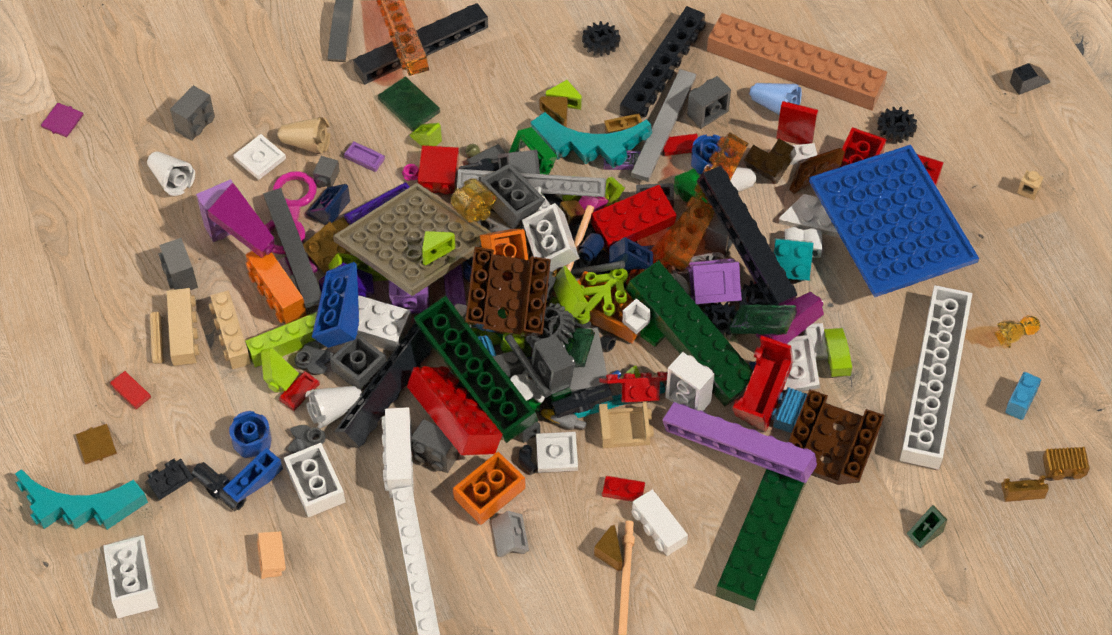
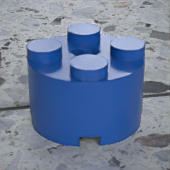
M706 134L694 141L691 166L697 173L702 175V173L707 171V169H704L705 166L709 164L727 166L729 149L725 139L718 135L707 136Z
M245 411L235 416L229 427V433L237 453L243 458L258 456L266 447L270 449L272 436L268 420L264 415L257 414L255 411Z

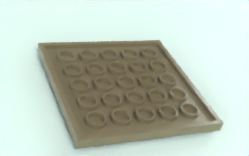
M416 183L335 234L334 242L405 292L414 296L472 257L474 247L482 248L480 235L492 232ZM425 231L454 233L455 249L425 266L422 254Z

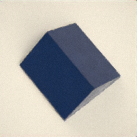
M341 184L327 187L306 214L324 225L334 222L350 202L348 185Z

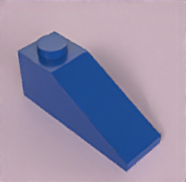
M266 447L223 490L237 503L268 484L283 470L281 460Z

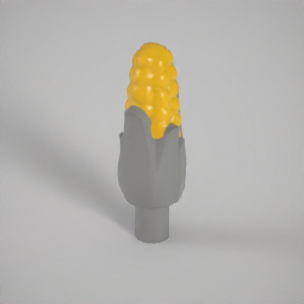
M552 409L541 410L542 417L555 422V424H559V426L573 430L575 427L584 430L586 427V422L578 420V417L574 414L556 418Z

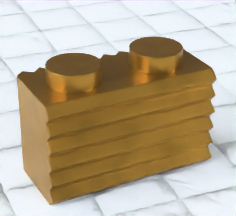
M1084 446L1062 449L1051 448L1046 449L1044 452L1043 463L1046 478L1062 480L1065 477L1081 479L1087 476L1090 467Z

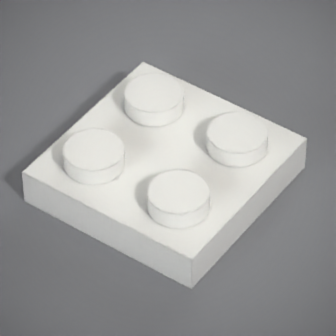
M260 134L234 154V159L260 180L283 162L286 156Z
M576 432L536 434L538 473L578 471Z

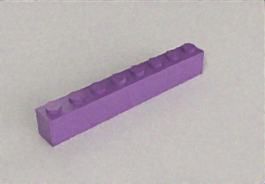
M674 402L663 418L666 432L804 483L808 481L817 466L815 453L809 449L796 447L790 442L785 443L773 436L763 435L754 429L744 428L738 423H730L721 417L708 415L702 410L697 411L685 404Z

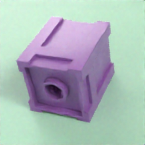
M734 258L688 262L689 266H685L690 275L691 294L689 296L696 304L742 300L739 262L735 261Z
M389 280L391 305L411 310V314L421 313L430 307L429 286L411 296Z

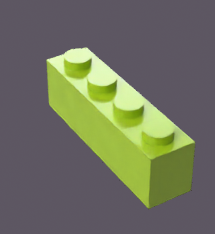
M317 312L246 340L245 343L254 367L262 365L261 352L263 349L272 347L283 357L302 349L306 343L315 341L312 338Z

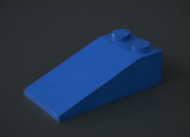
M355 262L326 271L312 338L327 348L356 340L359 326L357 264Z

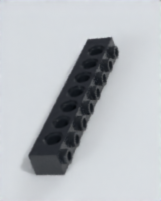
M688 6L685 7L620 103L621 116L640 114L641 119L647 116L649 107L655 104L659 92H663L667 80H671L675 68H679L683 56H687L691 44L697 41L699 32L705 29V13Z

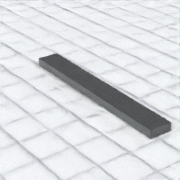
M279 188L263 193L300 294L304 299L305 307L317 305L320 303L322 293L282 189Z

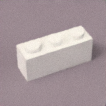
M653 489L633 501L631 511L633 517L637 521H641L646 534L654 538L656 547L663 551L666 556L687 544L688 534Z

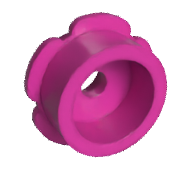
M415 164L406 165L402 171L404 179L407 181L418 179L419 168Z

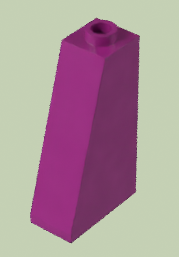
M232 183L209 208L208 217L263 258L265 254L269 255L275 247L274 237L236 185Z
M808 292L753 320L756 337L760 339L762 335L788 344L824 315L822 299L812 292Z

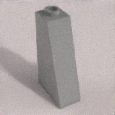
M598 327L585 328L578 332L574 357L575 366L570 386L572 392L605 384L599 382V378H606L607 371Z

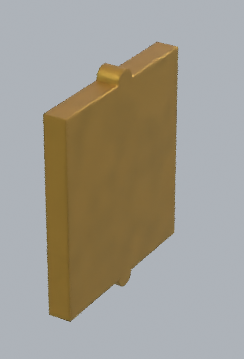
M107 424L95 428L90 427L89 430L75 434L85 465L97 460L102 461L103 458L117 454Z

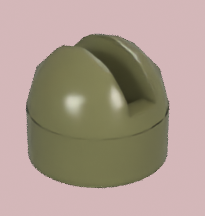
M469 144L465 150L466 157L469 159L479 154L480 148L476 144Z

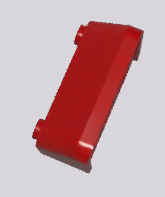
M761 335V346H757L754 353L756 366L743 398L741 397L740 400L735 401L732 411H734L736 417L766 432L771 423L773 411L778 405L780 394L783 392L792 369L793 354L791 345Z

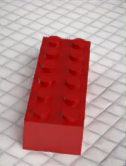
M444 366L414 367L407 388L461 455L495 454L503 434L451 371Z

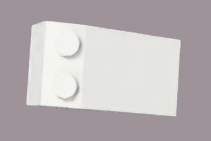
M144 535L104 545L111 599L117 618L159 608Z

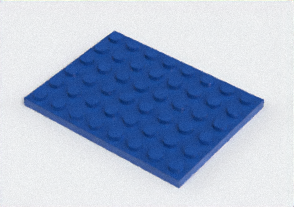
M911 144L812 176L809 179L813 190L874 298L961 269L979 261L977 253Z

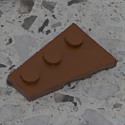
M837 148L799 161L789 190L795 194L810 185V177L840 167L845 152L841 148Z

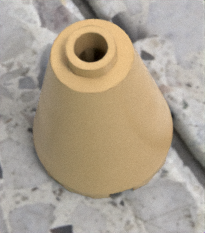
M325 117L284 124L278 129L277 133L282 143L318 154H323V151H327L330 144V133H327V127L330 126Z

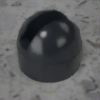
M603 335L600 338L601 346L604 350L609 352L614 348L616 344L615 337Z

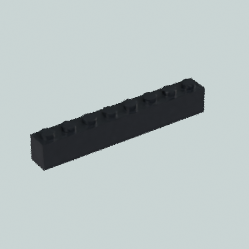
M478 3L467 6L458 12L436 20L434 23L421 27L399 39L390 41L388 44L375 48L366 54L359 55L353 59L354 70L364 85L487 29L488 16Z
M721 165L702 173L697 183L771 309L774 310L792 301L797 296L796 289L790 283L785 270L777 261L775 253L767 244L765 236L762 235L757 227V222L750 215L747 205L741 200L738 190L731 183L728 173L724 171Z
M416 322L335 429L334 433L348 447H361L365 444L370 432L376 429L378 421L385 415V409H388L392 402L398 399L400 391L408 385L413 368L420 367L422 361L430 355L433 346L420 331Z

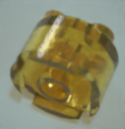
M477 179L466 180L461 189L458 187L451 198V205L469 223L477 222L481 219L486 220L490 216V210L496 201V196Z

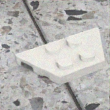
M803 194L779 218V224L804 230L815 228L821 230L822 234L840 238L819 198Z

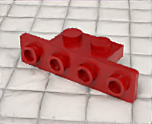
M660 371L657 372V375H652L651 372H642L640 376H635V373H624L623 377H618V374H606V378H599V382L607 384L622 383V402L659 401L660 381H667L668 372Z

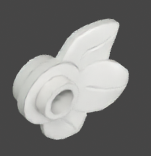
M526 370L521 375H514L510 378L526 401L533 397L537 402H543L545 397L534 381L528 378L530 375Z

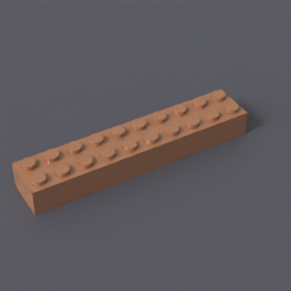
M721 13L708 37L707 51L871 111H873L885 86L887 71Z

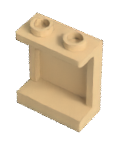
M642 402V407L608 409L607 404H599L603 448L650 445V437H654L653 425L649 426L652 414L651 408H647V402Z

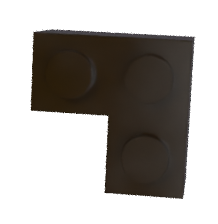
M778 139L769 153L753 145L744 158L746 167L777 184L796 156V150L794 146Z

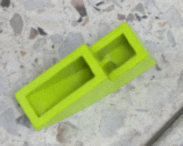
M563 266L555 276L554 291L561 306L565 307L564 311H568L573 317H578L589 303L582 295L584 293L582 287L567 266Z
M843 328L824 329L828 353L827 361L830 365L831 377L851 376L852 362Z

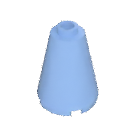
M756 83L750 88L749 94L753 101L780 115L782 101L800 105L802 89L798 87V84Z

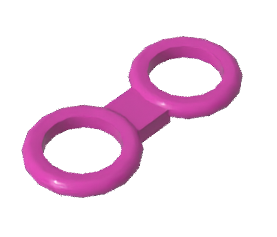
M292 171L279 177L273 186V190L282 188L290 180H302L308 184L309 191L303 198L298 200L285 198L303 244L305 229L302 223L298 221L300 207L308 205L314 199L317 185L314 179L307 173ZM270 220L265 225L269 232L275 228L273 220ZM274 244L275 247L272 253L285 254L283 246Z

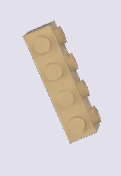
M190 288L167 291L170 356L173 366L197 363L196 356L200 355L199 345L195 344V339H198L197 327L194 328V323H197L196 311H193V307L196 306L195 295H191Z
M229 290L210 295L212 303H209L211 314H216V318L213 320L216 330L220 329L221 334L218 335L221 346L225 345L226 350H223L226 362L230 361L232 370L250 365L248 349Z

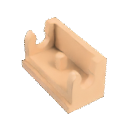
M281 531L258 533L257 548L261 579L281 576L282 571L286 569Z

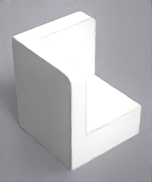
M635 299L623 310L622 323L637 334L650 323L651 311L639 300Z

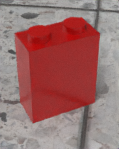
M422 145L418 184L432 193L455 194L459 165V147Z

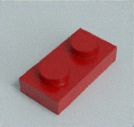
M606 476L602 497L633 502L644 494L645 482Z

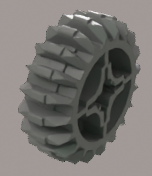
M552 303L546 306L543 334L525 336L527 343L532 349H534L535 342L556 335L559 341H562L564 344H568L567 340L573 338L571 333L575 332L574 326L576 323L573 320V315L568 311H564V306Z

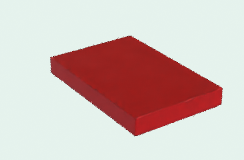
M782 101L776 139L799 145L813 143L818 109Z

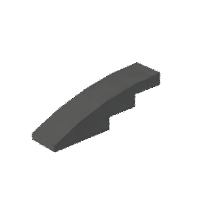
M354 0L335 1L328 61L346 62Z

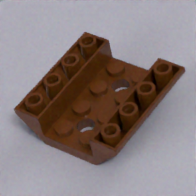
M474 247L465 323L482 331L506 335H542L551 259L532 256L529 260L494 255L493 249ZM502 273H510L512 280L505 281L502 278ZM504 309L508 314L507 318H500L498 310Z
M809 389L788 442L796 447L809 449L815 453L817 466L812 472V476L837 485L859 483L885 415L865 409L863 416L827 404L828 395ZM839 424L844 429L842 431H837L833 428V426ZM828 457L831 459V462L823 463L820 458Z

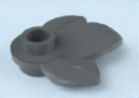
M315 340L306 343L303 350L297 353L294 360L298 368L307 369L311 374L320 375L327 372L325 365L330 362L333 353L328 350L319 349V343Z
M298 425L291 428L290 431L296 439L289 445L288 451L296 453L316 444H323L326 439L324 431L319 428L311 429L307 425Z

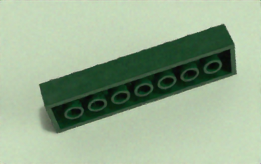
M659 260L629 281L626 288L628 294L633 300H639L650 309V320L678 353L684 352L686 355H691L698 363L712 370L714 373L712 393L724 407L746 391L753 370Z
M446 296L414 317L420 331L451 372L503 434L501 438L505 443L538 421L535 411Z
M766 469L718 582L716 597L752 611L755 610L806 483Z

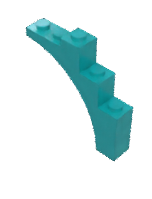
M546 112L530 122L531 127L557 155V160L567 156L573 150L585 164L594 161L598 155H601L613 169L617 165H622L628 159L627 151L632 150L642 140H647L652 134L651 124L647 119L634 127L608 134H590L572 130L553 120Z
M22 469L15 473L18 479L15 482L21 492L26 491L28 494L26 497L31 504L29 507L32 511L30 517L36 525L40 523L44 529L60 518H63L67 525L72 524L75 529L94 518L99 525L103 524L108 530L148 503L145 493L134 479L119 488L104 493L69 495L41 486L32 480Z

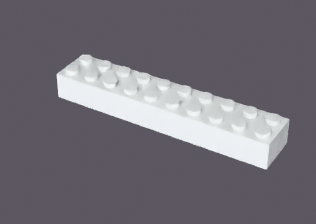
M934 285L900 461L934 469L940 468L945 449L972 293Z

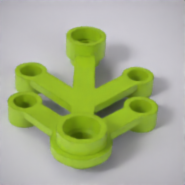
M622 268L611 270L609 274L596 275L594 272L587 273L585 279L588 285H595L597 282L607 283L587 288L580 285L584 290L583 296L595 295L581 312L584 314L575 317V320L579 324L588 323L590 311L603 298L604 314L612 316L615 313V306L612 303L611 289L616 285L617 292L615 293V298L618 303L627 301V293L624 291L623 285L628 279L627 271Z

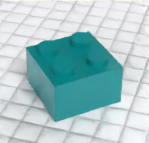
M775 238L773 252L780 266L785 270L788 279L810 281L814 244L812 241Z

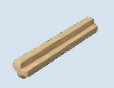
M152 312L150 314L152 361L154 364H161L163 362L161 315L159 312Z

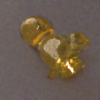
M1027 315L1019 323L1012 321L998 323L997 325L1000 330L994 332L1001 346L1006 344L1008 348H1011V343L1019 341L1023 335L1036 334L1040 330L1041 324L1037 317Z

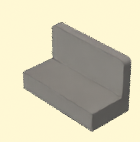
M506 511L492 520L495 544L499 557H503L511 551L521 554L529 551L522 514Z

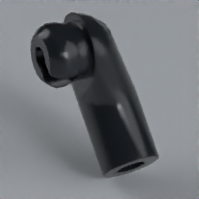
M524 445L519 450L518 463L532 475L538 467L531 462V446Z

